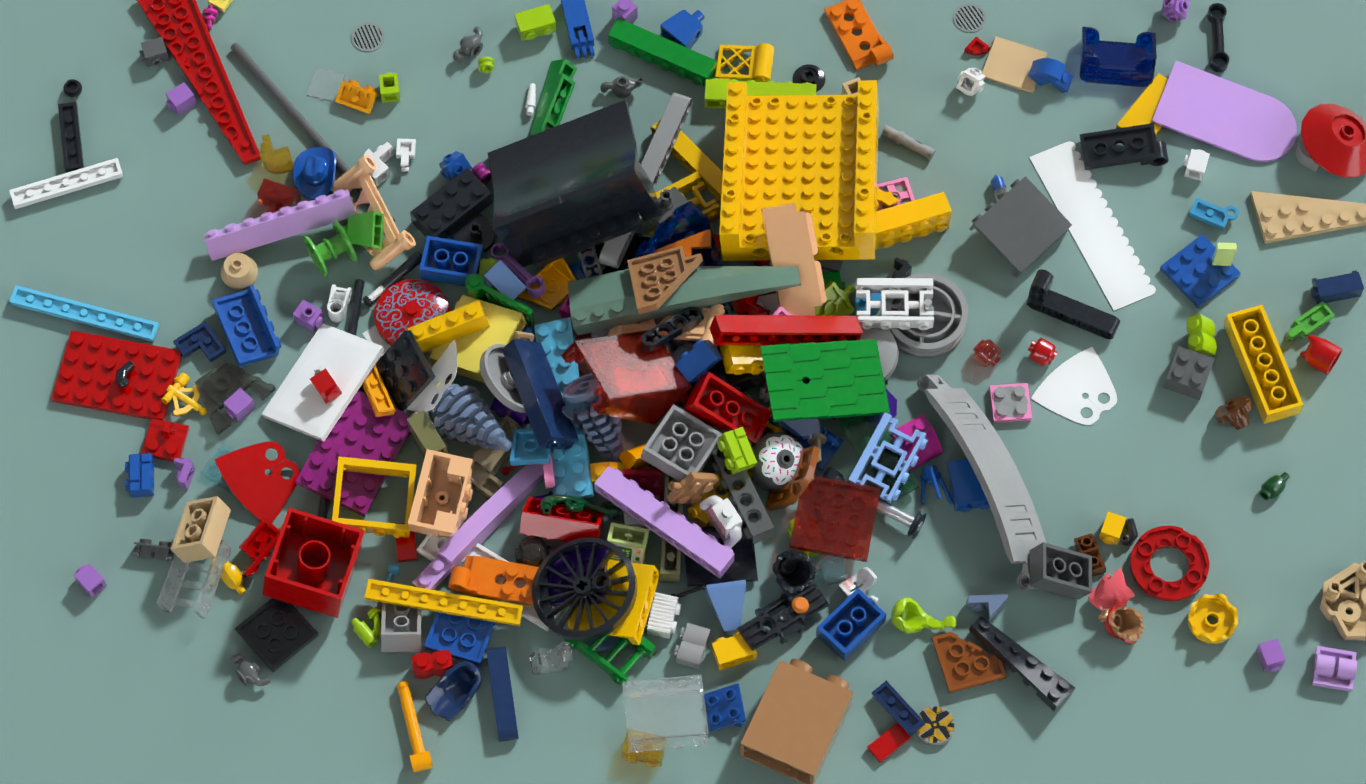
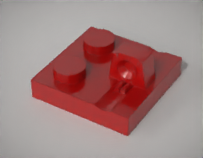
M151 418L141 454L150 453L155 459L171 462L174 461V458L181 459L190 429L189 425Z

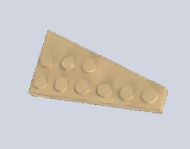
M1251 191L1250 193L1264 243L1366 225L1365 203Z

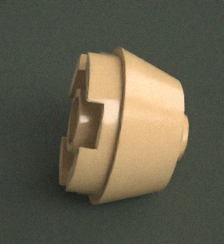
M234 253L229 255L224 261L220 275L223 282L231 289L243 290V288L251 284L253 285L256 281L258 267L256 262L243 253Z

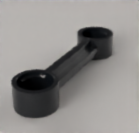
M1221 3L1210 5L1207 13V19L1212 23L1213 54L1210 59V67L1215 72L1225 71L1229 64V56L1224 52L1223 21L1225 20L1227 10ZM1219 10L1223 16L1215 17L1211 14V11ZM1215 58H1221L1226 62V64L1217 65L1214 63L1213 60Z

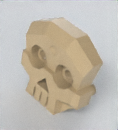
M1366 561L1361 564H1352L1325 581L1322 586V600L1319 609L1328 621L1334 622L1344 640L1366 641ZM1349 610L1352 614L1348 615L1345 611Z

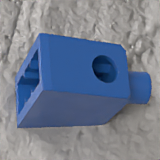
M682 10L660 25L661 35L668 40L691 49L703 33V25L700 22L705 16L699 10L692 15L686 10Z

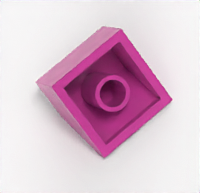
M924 414L897 428L898 431L912 437L916 429L926 433L927 445L923 451L920 449L917 456L919 459L915 467H910V471L943 453L935 430ZM893 434L890 435V442L892 445L897 438V436ZM918 438L914 444L903 441L900 449L908 452L906 461L919 440Z

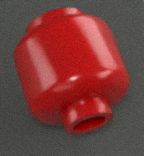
M1043 338L1038 339L1037 342L1033 340L1028 348V351H1030L1029 358L1041 366L1050 365L1057 354V351H1055L1056 347Z

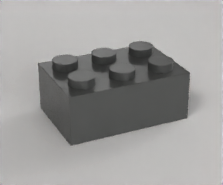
M1042 542L1030 550V587L1079 600L1092 592V556Z

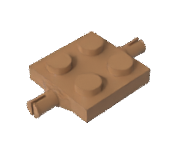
M690 472L680 482H670L668 484V489L672 491L666 497L670 503L696 504L701 501V497L705 493H714L716 491L714 484L719 479L713 473Z

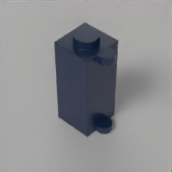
M1355 270L1352 273L1323 279L1313 278L1311 296L1313 299L1315 298L1317 305L1322 301L1329 303L1361 297L1364 286L1359 272Z

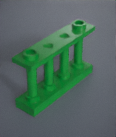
M609 635L595 639L589 647L582 641L564 638L568 647L578 650L609 674L613 682L624 687L628 685L626 674L642 656H647L651 659L656 653V646L642 636L640 645H633L637 651L618 670L610 663L627 644H632L628 638L621 637V640L605 658H602L595 651Z

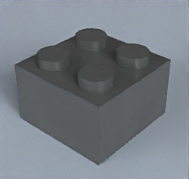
M1178 346L1163 388L1200 400L1215 358Z

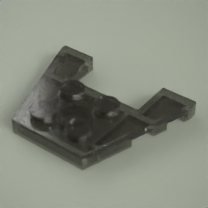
M225 359L195 382L197 391L217 435L231 426V421L220 410L224 407V402L239 388L245 391L250 387L262 400L276 391V387L273 384H268L262 381L261 378L250 375L244 369Z

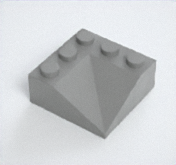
M673 404L643 448L641 459L680 482L690 472L701 473L716 448L718 438L722 433Z

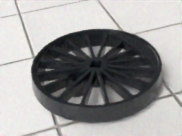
M599 538L575 539L557 547L539 566L532 585L533 606L540 620L555 634L573 641L595 640L613 632L629 616L637 597V578L629 558L615 544ZM592 547L585 577L580 549ZM602 548L608 550L607 554L592 574L597 549ZM576 550L581 575L579 578L564 558L566 554ZM613 554L622 559L606 572H602ZM561 558L576 580H571L551 567ZM626 566L627 576L611 580L610 576ZM548 572L553 573L573 586L548 583ZM607 580L604 586H599L601 582ZM629 581L628 592L611 590L613 585ZM549 589L567 590L568 592L550 596ZM597 594L626 598L620 608ZM593 597L618 612L608 620ZM568 598L552 609L551 602ZM589 599L606 621L595 628ZM572 603L559 624L556 625L554 615ZM586 603L590 629L579 631ZM578 607L573 631L563 629Z

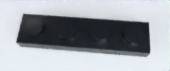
M77 102L58 104L66 173L84 168Z

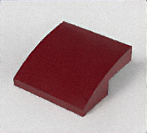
M650 467L623 470V476L626 479H632L639 485V488L644 491H650L659 502L664 501L663 478L660 469Z

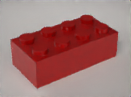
M528 497L522 511L519 533L525 534L528 537L538 536L546 540H561L564 543L579 538L600 539L605 514L583 508L581 512H571L565 509V504L552 506L550 513L544 514L540 509L542 499Z

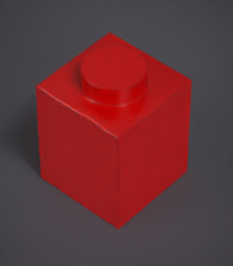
M326 368L310 378L326 404L342 394Z

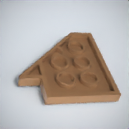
M683 246L627 260L638 313L643 314L658 310L703 261L701 253L685 257Z

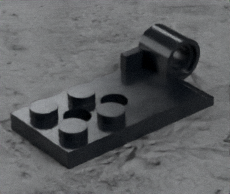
M1154 123L1079 134L1085 170L1140 162L1141 165L1162 166L1169 161L1166 143L1156 140ZM1120 143L1124 145V148L1117 150L1114 146ZM1103 146L1106 150L1099 153L1096 151V148Z

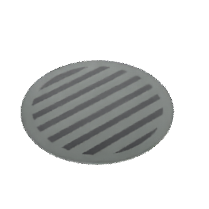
M963 4L955 10L953 20L955 25L962 31L975 32L984 26L986 14L978 5Z
M360 24L352 32V43L361 51L376 50L384 41V32L377 24Z

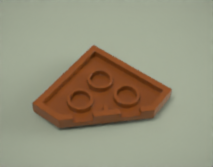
M952 632L932 637L933 646L949 694L1006 679L1007 676L1002 660H999L994 654H989L983 648L959 638L958 635Z

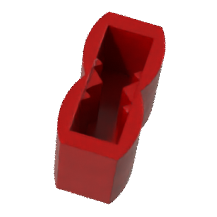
M439 650L432 654L418 653L411 657L414 677L416 679H428L434 675L442 677L448 669L453 667L451 651Z

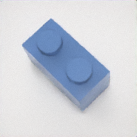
M498 260L482 275L487 286L494 287L498 292L513 300L526 288L501 260Z

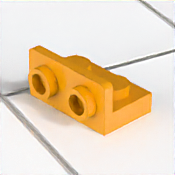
M351 79L348 82L342 81L335 102L371 114L376 97L380 96L379 93L375 92L376 88L367 85L365 88L358 86L359 82Z

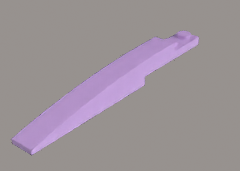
M542 464L526 465L488 499L457 530L456 534L451 536L438 549L436 558L412 582L413 586L434 590L449 575L452 567L457 566L478 543L482 544L544 478Z

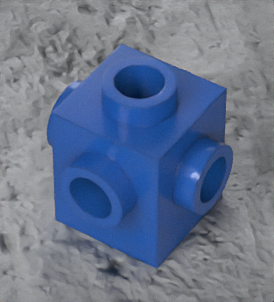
M457 151L446 155L443 161L439 163L442 169L440 171L445 179L449 180L454 179L467 168L469 170L472 169L465 155Z

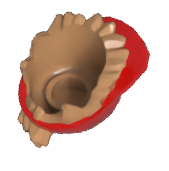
M1121 605L1114 606L1110 609H1103L1101 611L1102 614L1098 616V619L1104 623L1105 630L1110 636L1120 639L1129 645L1134 644L1141 638V634L1144 633L1142 630L1145 627L1142 624L1143 616L1141 612L1135 611L1133 608Z

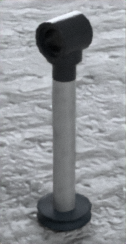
M827 467L817 484L821 490L828 494L841 492L909 527L907 536L912 535L913 539L919 533L926 518V513L923 515L919 511L914 517L845 482L843 475L831 467Z

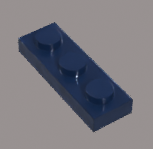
M887 680L871 693L910 737L925 725L922 718Z

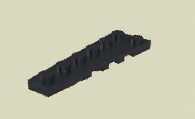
M982 616L969 628V631L984 646L991 650L999 660H1004L1008 663L1009 669L1013 673L1017 672L1023 678L1022 682L1027 687L1031 685L1037 691L1036 695L1051 710L1055 711L1075 690V687Z

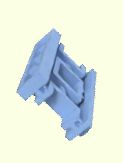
M885 412L848 480L849 484L855 487L858 486L862 490L867 481L883 489L880 499L891 504L893 500L896 501L901 492L899 490L901 484L907 482L910 476L908 471L911 466L915 467L919 459L917 454L920 449L924 450L928 440L926 439V433L920 432L918 429L915 430L912 437L898 431L896 427L899 424V420L892 418V415ZM891 424L889 433L897 436L895 442L892 445L883 440L879 447L878 445ZM918 438L919 440L906 461L908 452L900 449L903 441L914 444ZM885 448L901 455L894 471L877 463ZM871 458H874L871 466L879 470L875 479L865 474L861 481L860 479ZM898 472H901L888 495L890 487L882 483L884 476L887 474L896 478Z

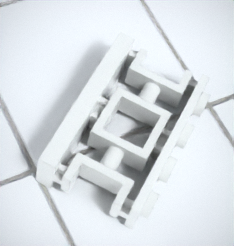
M933 278L856 279V298H866V311H857L856 315L862 329L881 328L888 330L890 328H900L907 330L919 328L920 330H927L933 328L934 311H924V299L933 298ZM870 293H881V301H870ZM908 293H919V301H908ZM885 299H904V311H886ZM870 308L881 309V316H870ZM909 309H919V317L909 316Z

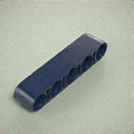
M506 647L486 649L499 742L519 739Z

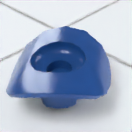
M315 147L301 152L296 157L292 171L293 183L296 190L303 197L315 200L318 196H327L330 193L335 181V152L326 147Z

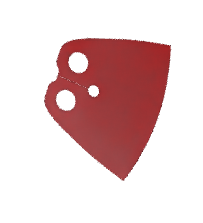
M273 441L244 447L214 459L222 477L238 500L260 521L265 517L271 523L276 519L297 485L295 481L300 474L298 466L293 461H289L285 457L284 449L280 444ZM272 448L277 451L278 456L275 460H268L265 453L268 449ZM288 467L292 469L293 476L290 479H284L281 476L283 468ZM270 469L272 474L267 476L265 470Z

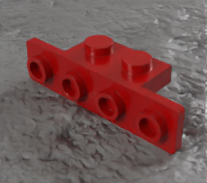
M264 517L242 542L239 548L253 560L243 571V577L253 576L259 569L257 565L261 561L264 562L271 555L270 550L276 545L282 526L278 529Z

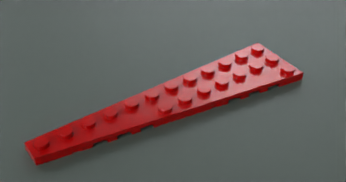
M136 0L159 36L162 37L164 44L243 165L261 160L260 152L196 0Z

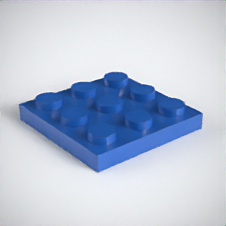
M1203 234L1160 267V270L1198 309L1241 274L1233 264L1231 266L1212 265V258L1216 247Z
M436 612L424 648L434 652L448 650L451 651V655L454 658L481 666L496 622Z

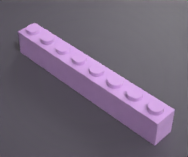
M341 189L335 191L332 195H321L313 201H302L297 206H286L277 212H267L255 219L247 218L242 223H232L220 230L212 229L207 234H204V240L210 258L214 261L234 253H240L332 224L334 220L342 221L348 219L350 216L356 215L349 190L344 191Z
M608 466L594 483L597 493L718 578H721L734 562L735 554L730 547L718 543V540L713 535H707L702 532V529L697 524H691L684 515L672 511L670 506L664 501L659 502L650 491H644L639 488V485L634 480L626 479L618 469H612Z

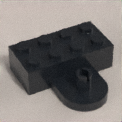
M468 168L410 212L411 222L426 238L427 236L445 239L451 237L457 241L482 244L484 253L491 249L495 242L493 227L481 214L484 209L493 203L492 193Z

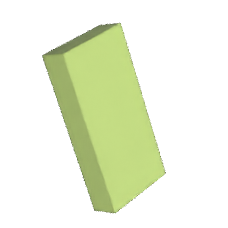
M1217 243L1212 258V265L1231 266L1237 250L1236 243Z

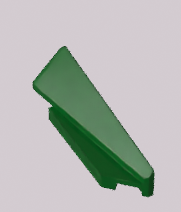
M566 59L555 60L550 63L530 136L560 125L576 84L571 79L577 68Z

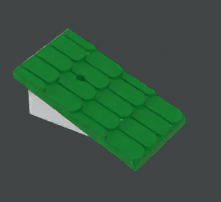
M845 340L760 346L774 422L884 415L885 412L890 414L877 340Z

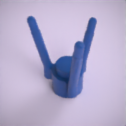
M927 465L923 467V475L920 476L921 504H925L926 482L929 485L933 484L937 498L941 499L938 481L949 503L953 504V500L942 479L941 472H938L937 466Z

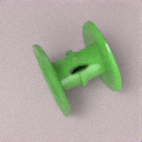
M337 220L333 221L336 235L328 240L324 238V242L316 246L308 236H303L308 253L324 278L328 276L324 262L332 258L334 260L337 259V256L343 252L352 261H357L354 248Z

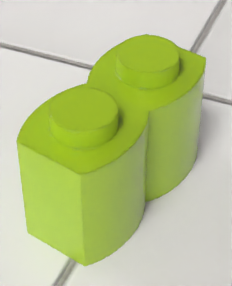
M1200 313L1188 317L1186 326L1189 333V350L1209 357L1215 355L1217 345L1214 339L1215 324L1213 320Z

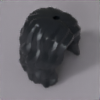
M797 550L782 552L777 556L776 562L773 564L776 581L780 588L787 593L794 594L797 591L802 592L803 589H807L809 584L815 579V573L817 572L814 562L808 557V554Z

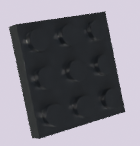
M411 330L404 331L375 364L397 408L401 411H405L436 377Z
M273 598L235 628L240 637L272 672H275L319 636L318 632L293 604Z

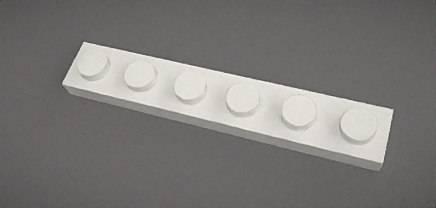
M115 158L9 191L14 208L18 209L124 176L119 160Z

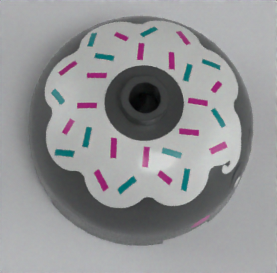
M773 432L761 436L757 444L751 445L757 464L753 468L748 469V472L751 473L758 486L769 491L779 490L792 480L803 449L797 439L786 433Z

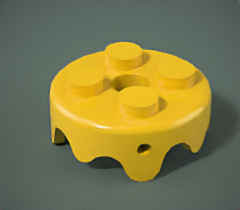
M1221 593L1202 595L1197 601L1192 603L1188 613L1190 631L1197 639L1208 644H1218L1228 640L1238 625L1236 607L1232 606L1228 602L1226 595ZM1214 616L1218 623L1210 624L1207 621V617Z

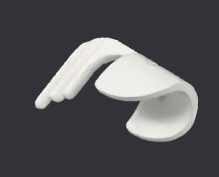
M864 567L854 576L838 585L846 596L849 597L853 593L850 591L856 588L854 583L860 586L867 581L859 588L866 595L865 592L876 582L877 576L871 569ZM871 596L870 599L878 605V598Z

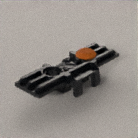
M813 583L807 589H803L802 592H797L789 597L786 593H783L779 599L762 609H756L755 614L757 617L741 625L737 630L752 651L777 636L780 637V643L784 644L788 641L789 635L796 631L801 634L806 630L804 620L825 609L830 604L815 583ZM780 606H786L784 610L780 611L774 616L771 617L768 615V613L774 611ZM763 626L769 627L770 630H765Z

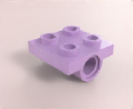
M1317 646L1312 685L1352 692L1357 670V652Z

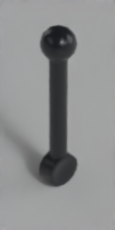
M703 584L677 595L671 594V596L680 598L702 589L705 590L708 584Z

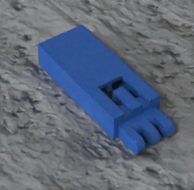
M561 0L571 48L575 51L576 59H580L579 52L583 53L584 58L587 57V50H589L591 56H595L593 49L594 37L585 0ZM578 27L580 29V27H583V31H578L579 38H577L575 28Z

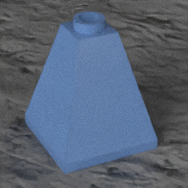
M746 580L710 584L705 587L706 596L723 633L726 632V636L737 633V628L741 625Z

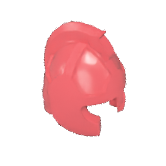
M1118 569L1114 571L1113 577L1110 573L1104 576L1099 581L1097 587L1092 589L1088 599L1094 607L1103 610L1114 606H1124L1135 596L1132 590L1126 586L1122 570Z

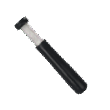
M415 252L386 278L369 296L363 297V302L368 307L372 306L373 301L387 288L397 283L421 263L422 255L419 252Z

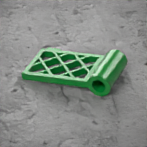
M470 274L466 277L465 287L467 296L523 313L527 322L525 327L534 328L532 309L485 285L483 277L479 274Z

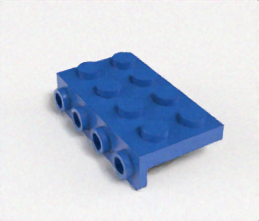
M249 285L246 291L212 300V306L238 367L276 357L281 348L280 339L274 334V325L267 318V309L260 302V293L258 289L255 290L253 285Z

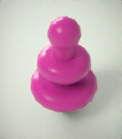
M209 5V8H205L203 13L206 14L204 19L207 21V28L212 29V22L216 20L214 16L218 14V10L213 9V5Z

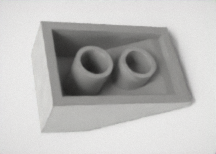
M382 603L381 652H421L422 609Z

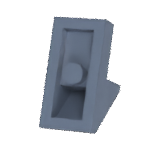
M969 595L967 598V610L980 612L987 609V619L991 622L1006 605L1008 595Z

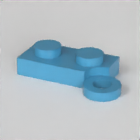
M1196 198L1189 212L1190 217L1220 230H1224L1227 221L1235 220L1239 214L1235 206H1227L1223 209L1199 198ZM1228 211H1233L1234 215H1229Z

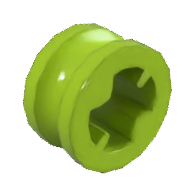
M481 57L478 59V70L480 72L489 73L494 71L493 58Z

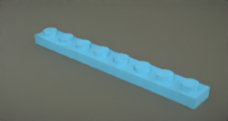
M15 285L9 300L10 305L153 343L160 327L158 322Z

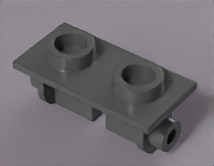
M140 538V542H134V544L138 545V548H134V555L137 558L152 559V552H155V560L173 561L174 553H171V542L159 541V544L151 543L152 540Z

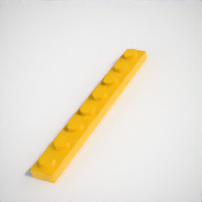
M368 579L364 596L365 600L519 627L524 609L522 605Z

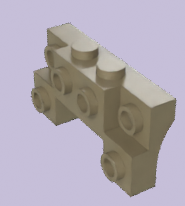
M507 415L499 424L506 434V439L511 444L514 429H524ZM481 447L480 449L477 448L472 454L471 485L477 489V492L488 499L504 486L503 482L494 477V475L511 455V448L505 452L501 449L495 450Z

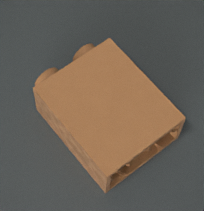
M791 659L790 664L780 660L740 743V756L803 784H815L852 705L853 691L848 690L849 683L841 677L828 675L825 680L811 674L813 668L804 661Z

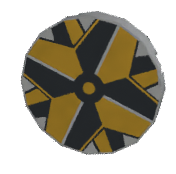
M929 706L918 714L925 722V725L916 732L920 740L928 745L935 746L949 741L955 729V722L950 712L939 706Z

